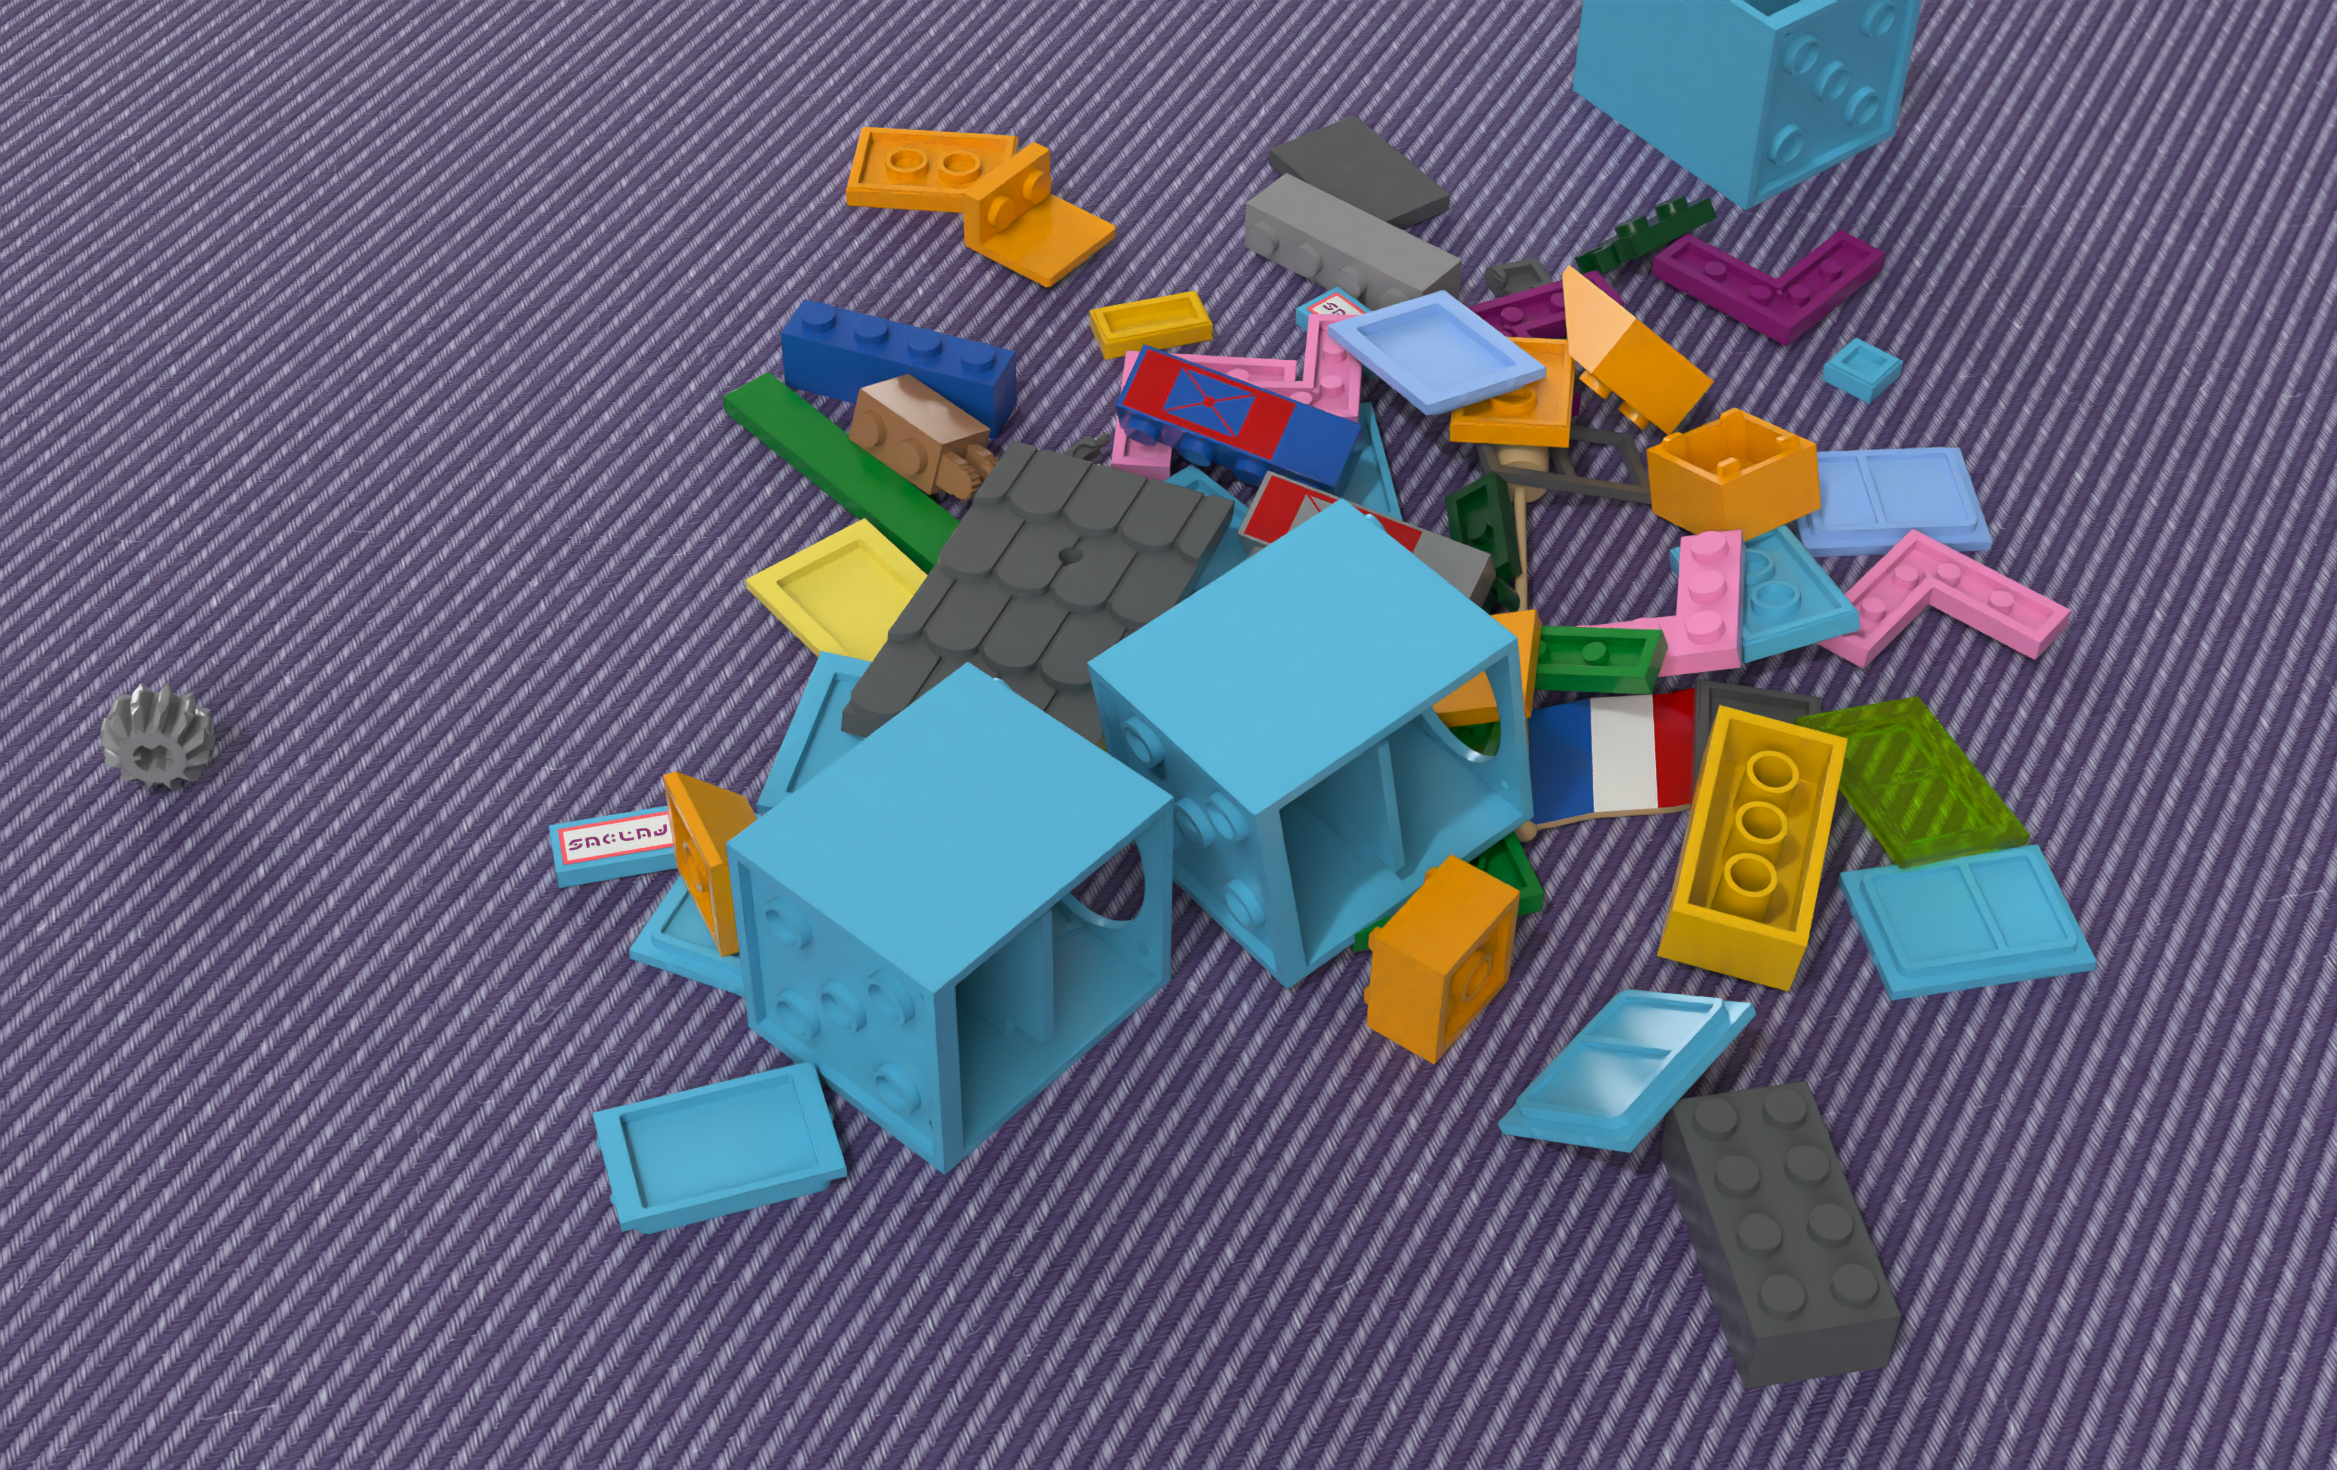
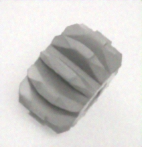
M140 683L132 695L118 694L117 699L111 705L107 718L103 719L100 731L101 745L105 747L103 752L105 766L120 768L122 783L134 779L144 781L148 792L156 783H164L176 792L184 779L197 781L200 774L204 771L209 757L213 756L216 738L213 736L214 729H212L211 710L196 707L197 703L194 692L180 697L174 695L169 683L159 692H153L147 686Z

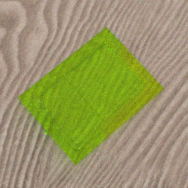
M1918 696L1795 717L1794 725L1848 739L1838 788L1901 870L2025 845L2030 837L2028 831Z

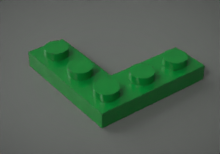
M1542 626L1534 689L1651 695L1668 649L1663 630ZM1500 721L1448 728L1463 744L1477 753L1495 756L1499 749L1501 736Z

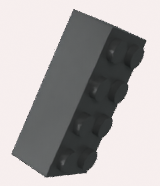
M1803 1081L1679 1099L1667 1112L1660 1155L1743 1388H1756L1887 1367L1901 1314L1808 1082Z

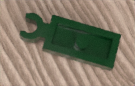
M1680 195L1656 205L1654 209L1657 215L1648 220L1645 215H1640L1614 226L1616 236L1598 244V247L1575 257L1580 273L1584 274L1595 270L1600 274L1606 273L1627 260L1638 258L1716 219L1717 216L1710 197L1687 202L1685 195Z
M1492 471L1445 497L1451 539L1491 554L1496 578L1481 608L1489 615H1491L1492 607L1498 601L1510 612H1517L1519 610L1520 597L1508 585V581L1522 574L1508 484L1500 475Z

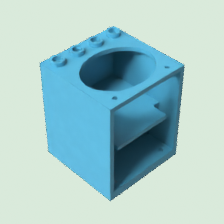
M1583 0L1573 91L1746 211L1895 135L1922 0Z
M1344 498L1339 499L1087 662L1108 754L1174 797L1173 881L1286 989H1289L1355 942L1354 934L1384 917L1396 914L1423 885L1425 873L1431 867L1438 868L1450 854L1468 863L1534 817L1518 637L1387 534L1385 528L1376 517L1371 514H1362ZM1483 671H1485L1490 682L1500 719V744L1495 756L1482 755L1463 744L1445 726L1431 707Z
M965 663L726 843L748 1027L797 1064L813 1060L819 1081L946 1175L1171 981L1174 797L1013 692L1003 680L992 678L971 663ZM1135 839L1141 856L1145 878V893L1141 910L1135 919L1129 921H1116L1100 916L1080 903L1070 891ZM1060 906L1083 922L1088 930L1053 944L1052 930L1069 923L1060 911Z

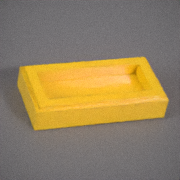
M1196 291L1089 310L1090 328L1105 360L1125 356L1126 351L1140 352L1144 344L1160 350L1212 340L1213 324Z

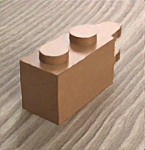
M910 374L859 389L848 439L928 495L946 491L951 496L955 495L956 499L960 498L961 501L972 499L999 461L998 457L995 458L993 453L986 449L990 428Z

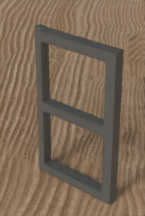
M1575 425L1570 427V439L1618 446L1633 485L1577 477L1567 449L1564 447H1549L1558 473L1556 474L1500 465L1493 444L1475 443L1485 475L1495 471L1507 483L1645 504L1652 503L1650 482L1631 434Z

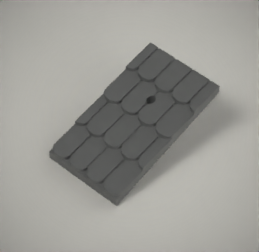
M1012 441L973 496V505L940 550L938 562L888 631L886 643L851 691L850 701L842 711L841 731L867 738L965 663L969 662L992 678L1003 680L1013 692L1104 751L1106 743L1087 662L1191 595L1232 522L1235 501L1211 494L1204 496V492L1156 479L1149 481L1148 477L1101 464L1094 466L1090 461L1046 449L1039 451L1037 450L1038 447Z

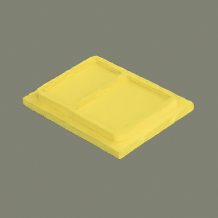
M864 518L745 579L746 589L817 657H819L821 651L872 662L886 643L888 631L928 575Z

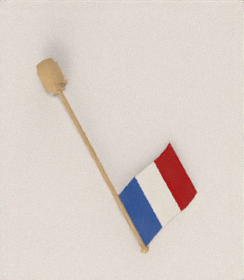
M1493 444L1500 465L1549 472V447ZM1507 483L1510 502L1514 503V526L1522 574L1515 577V591L1520 597L1518 611L1528 610L1526 503L1541 498L1547 489ZM1694 688L1665 694L1588 698L1532 710L1531 718H1525L1534 817L1514 830L1518 840L1528 842L1536 836L1538 830L1592 818L1667 814L1689 810L1691 803Z

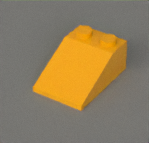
M1569 265L1562 273L1568 352L1574 360L1585 368L1579 379L1605 400L1612 392H1615L1624 400L1618 410L1644 431L1652 422L1667 435H1671L1714 381Z

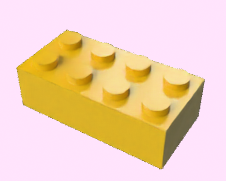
M1719 705L1702 757L1657 956L1789 992L1808 944L1846 752L1847 738Z

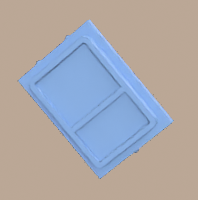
M1445 290L1328 325V336L1427 416L1440 415L1521 389L1525 384L1546 378V367Z
M1959 447L1817 452L1821 508L1792 521L1797 539L1813 557L1884 555L1912 529L1958 552L1990 550L1992 546V539L1985 522V516L1982 513L1971 482V476L1968 473Z

